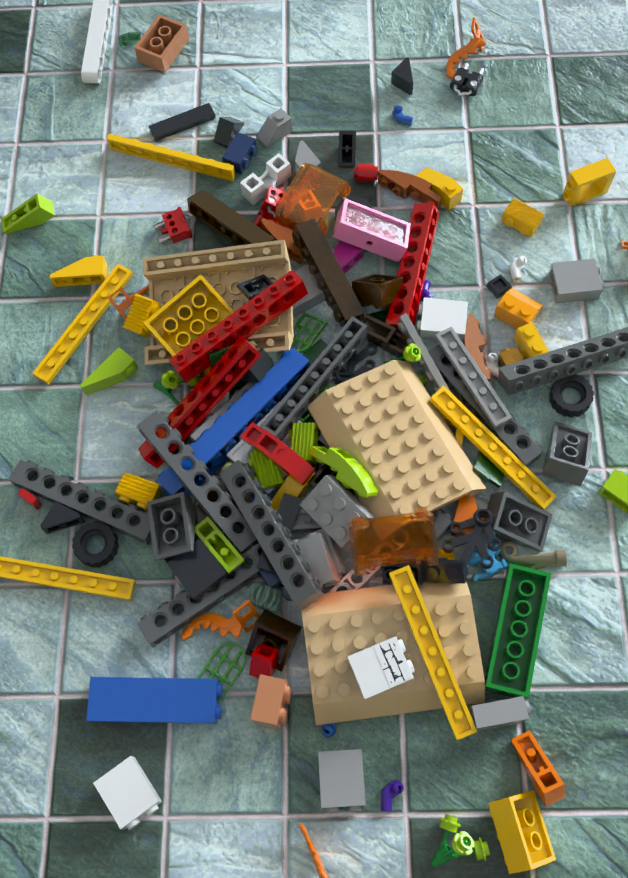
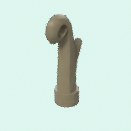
M508 540L501 543L500 555L508 563L530 566L529 568L536 570L549 566L562 567L567 565L565 550L516 556L518 549L513 541ZM507 546H510L513 549L510 555H508L505 551Z

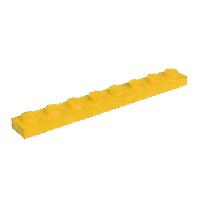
M108 134L106 138L110 150L229 181H234L236 177L234 166L229 163H222L182 151L152 145L151 143L128 139L120 135Z
M119 264L115 266L32 373L34 377L48 385L52 382L111 305L108 297L120 287L124 288L133 276L131 270ZM118 291L115 295H113L112 299L115 300V298L121 291Z
M444 385L429 399L538 508L544 510L553 501L556 495Z
M0 556V578L122 600H132L136 584L134 579Z
M408 565L388 573L455 739L459 740L476 733V727L410 566Z

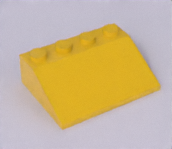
M200 274L143 324L173 357L234 311Z

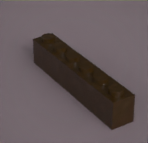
M201 190L187 198L190 214L236 246L275 241L272 235L263 231L260 227L205 190Z
M315 218L295 225L292 232L293 241L298 244L302 258L306 259L310 273L315 276L319 290L324 293L327 305L334 312L333 315L336 322H339L340 326L343 327L352 316L360 320L365 312Z

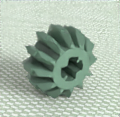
M253 583L247 592L246 600L249 599L253 606L258 609L276 612L281 604L282 594L280 591L265 584Z

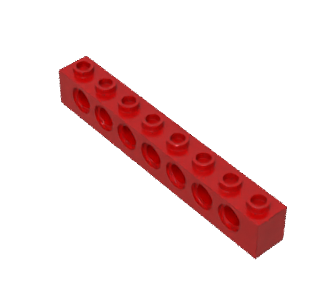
M434 202L414 204L413 211L410 214L411 225L408 248L400 259L399 270L396 273V276L403 277V282L393 303L389 304V313L385 320L386 324L397 328V332L400 334L402 333L397 324L401 315L407 313L412 324L415 326L440 214Z
M292 269L170 358V363L184 382L188 383L211 366L209 354L232 346L241 335L248 339L305 297L308 292L303 280Z
M242 335L167 416L169 419L168 425L172 429L176 428L182 436V442L262 356ZM157 429L155 431L158 438L163 439L166 437L165 430ZM147 440L138 448L142 458L158 469L164 463ZM175 444L169 445V452L172 454L178 446Z

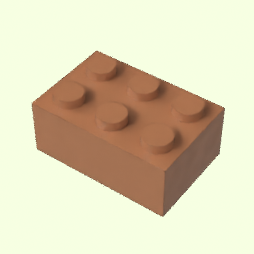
M158 15L134 47L138 62L165 73L189 41L187 25Z
M260 674L250 718L256 726L279 731L282 730V726L286 727L288 720L286 705L291 704L293 694L286 679Z

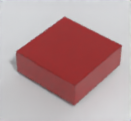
M21 489L18 492V495L37 510L42 506V503L25 489Z

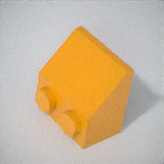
M512 288L504 294L496 306L494 317L517 329L526 324L533 323L544 305Z

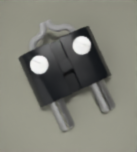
M464 63L462 68L457 69L450 83V88L458 92V96H475L484 80L482 76L484 73L483 68H479L478 72L473 71L471 74L468 70L469 64Z

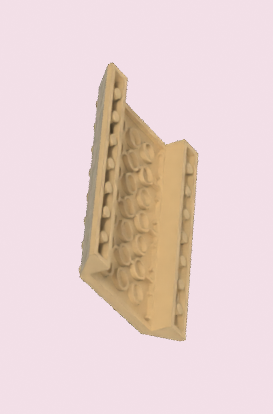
M285 240L143 258V276L149 280V299L161 303V307L201 274L235 312L249 301L236 287L237 284L263 274L274 283L291 271ZM293 307L288 308L246 340L257 350L263 348L267 353L290 351L294 338ZM150 334V346L144 347L145 365L170 363L169 359L172 356Z
M392 360L331 387L307 406L329 448L341 447L361 463L373 479L379 491L378 496L364 498L359 496L356 490H352L357 499L376 517L371 524L380 541L398 533L401 526L465 495L470 498L486 490L478 474L473 471L472 464L439 410L429 401L431 397L408 361Z
M424 582L422 585H417L466 705L485 703V679L472 599L467 582L465 584ZM393 584L323 593L324 596L307 608L301 609L316 725L443 708ZM394 636L398 640L402 639L406 648V652H403L406 661L411 660L415 672L412 673L414 678L364 699L347 656Z

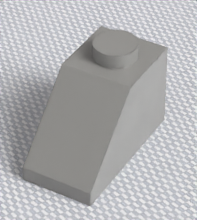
M280 108L267 117L256 138L265 148L270 147L293 132L291 117Z
M302 140L299 142L295 159L296 169L294 171L296 176L306 183L322 174V165L320 160Z

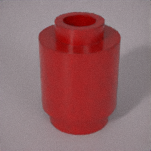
M357 164V167L353 169V178H356L358 182H373V180L378 179V166H374V164Z

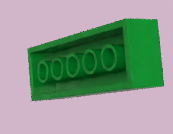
M511 563L507 567L485 674L486 691L512 698L524 696V700L529 698L551 573Z

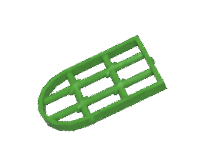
M304 312L293 326L294 331L297 327L300 328V331L292 341V345L295 341L299 342L296 350L298 351L304 344L306 347L298 352L301 354L306 352L326 327L327 321ZM305 316L309 318L303 326L299 325ZM311 319L316 320V323L313 325L311 329L307 328V325L311 321ZM319 322L323 323L318 331H315V328L319 324ZM307 330L308 334L305 338L299 340L298 337L302 331ZM311 333H314V337L307 343V338Z
M234 642L221 644L213 652V655L198 676V678H201L205 670L210 672L208 679H212L215 675L220 679L219 684L223 682L229 684L223 696L218 697L222 701L239 674L243 671L246 663L244 649ZM230 645L224 655L218 652L222 647ZM235 645L240 648V651L235 659L231 661L227 658V655ZM243 653L244 661L242 666H239L237 660ZM215 655L221 658L215 669L212 670L208 666ZM225 660L230 664L224 676H221L217 670ZM234 666L239 671L232 682L227 680V676Z

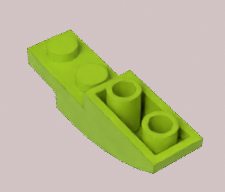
M311 447L309 454L314 456L317 462L327 464L332 471L338 472L336 479L341 481L344 487L356 490L357 494L364 498L378 496L379 491L373 479L361 463L341 447Z

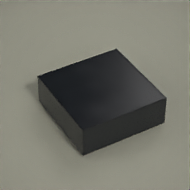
M502 274L489 281L486 285L497 299L512 289L511 284Z

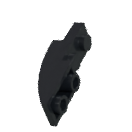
M436 557L403 559L381 563L383 584H392L388 573L408 565L417 585H422L424 582L465 584L467 581L465 560H448V558Z

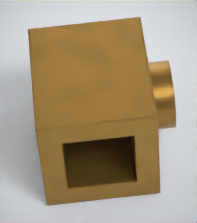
M517 347L505 348L499 353L498 365L499 367L525 360L522 352H519Z

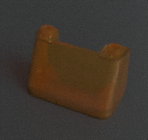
M304 163L277 205L275 211L276 219L281 226L288 227L293 231L295 225L315 218L325 236L327 226L324 218L337 196L344 199L350 194V185L347 181L313 164Z
M425 508L416 509L414 513L364 519V517H355L348 523L351 563L355 576L365 575V569L368 567L372 571L375 570L374 567L407 562L421 564L420 560L428 561V566L439 565L434 515Z

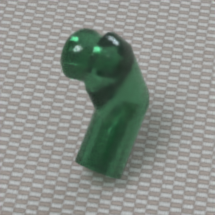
M127 32L119 35V45L127 46V41H139L141 34L140 32Z

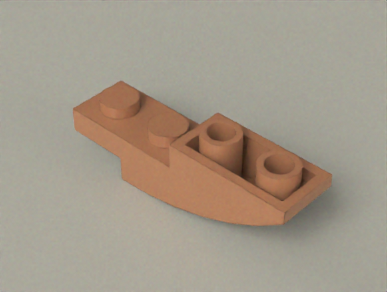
M469 313L463 344L488 382H490L492 374L490 369L486 368V360L483 353L486 338L480 332L479 320L475 319L473 313Z

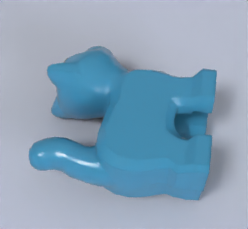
M487 549L488 554L494 560L493 566L490 569H484L481 566V557L478 551H473L467 565L469 567L479 563L482 572L475 573L471 577L472 581L476 582L478 579L493 577L498 572L507 569L508 565L505 559L500 561L495 559V557L499 556L500 549L495 552ZM487 559L483 561L485 564L491 563Z

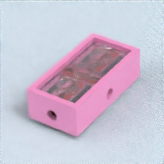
M345 198L337 213L333 238L399 262L408 248L411 224Z

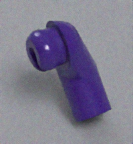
M427 280L424 281L420 299L422 302L424 298H434L429 292L431 283Z
M393 780L382 789L381 811H392V799L404 790V786L400 781Z

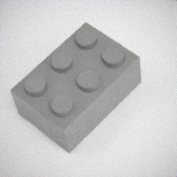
M325 475L300 504L341 548L349 547L376 518L334 475Z

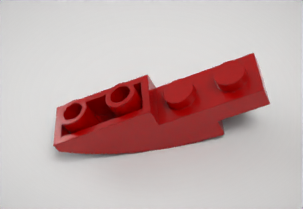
M253 422L240 436L241 440L264 455L275 466L302 485L306 483L315 471L308 462L290 447Z

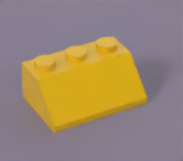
M534 790L488 803L509 874L532 870L556 860Z

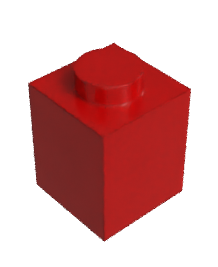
M260 643L252 653L249 675L258 679L260 674L272 677L276 671L279 649Z

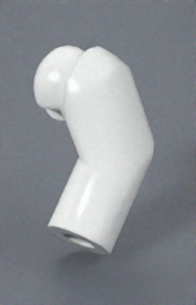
M524 256L517 257L509 266L513 282L521 280L520 270L527 263V259Z
M489 353L486 358V368H489L491 374L498 378V356L496 353Z

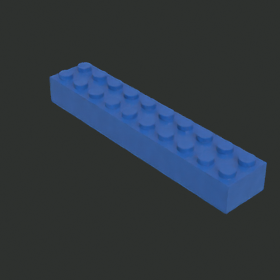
M292 347L290 351H285L281 355L280 360L271 366L260 382H255L249 390H245L241 398L228 407L225 414L217 417L214 424L209 429H205L195 443L190 444L195 452L193 454L198 461L202 460L208 468L206 471L210 476L228 460L226 455L241 441L240 436L252 422L257 425L281 402L310 367V361ZM183 460L181 462L184 470L191 469L190 461ZM169 468L159 474L156 481L166 496L181 492L190 495ZM199 475L195 476V484L202 486L204 478Z

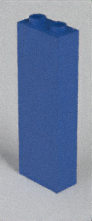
M90 677L86 721L217 724L222 714V707L218 706V697H222L223 685L219 684L218 679Z

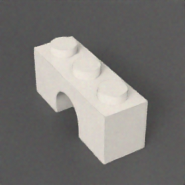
M278 153L266 162V170L261 177L258 178L252 173L240 182L242 196L252 205H255L264 198L271 180L276 181L277 188L291 177L290 163Z

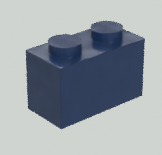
M237 132L222 156L223 163L233 165L235 172L242 175L244 170L249 167L252 157L257 154L256 139Z

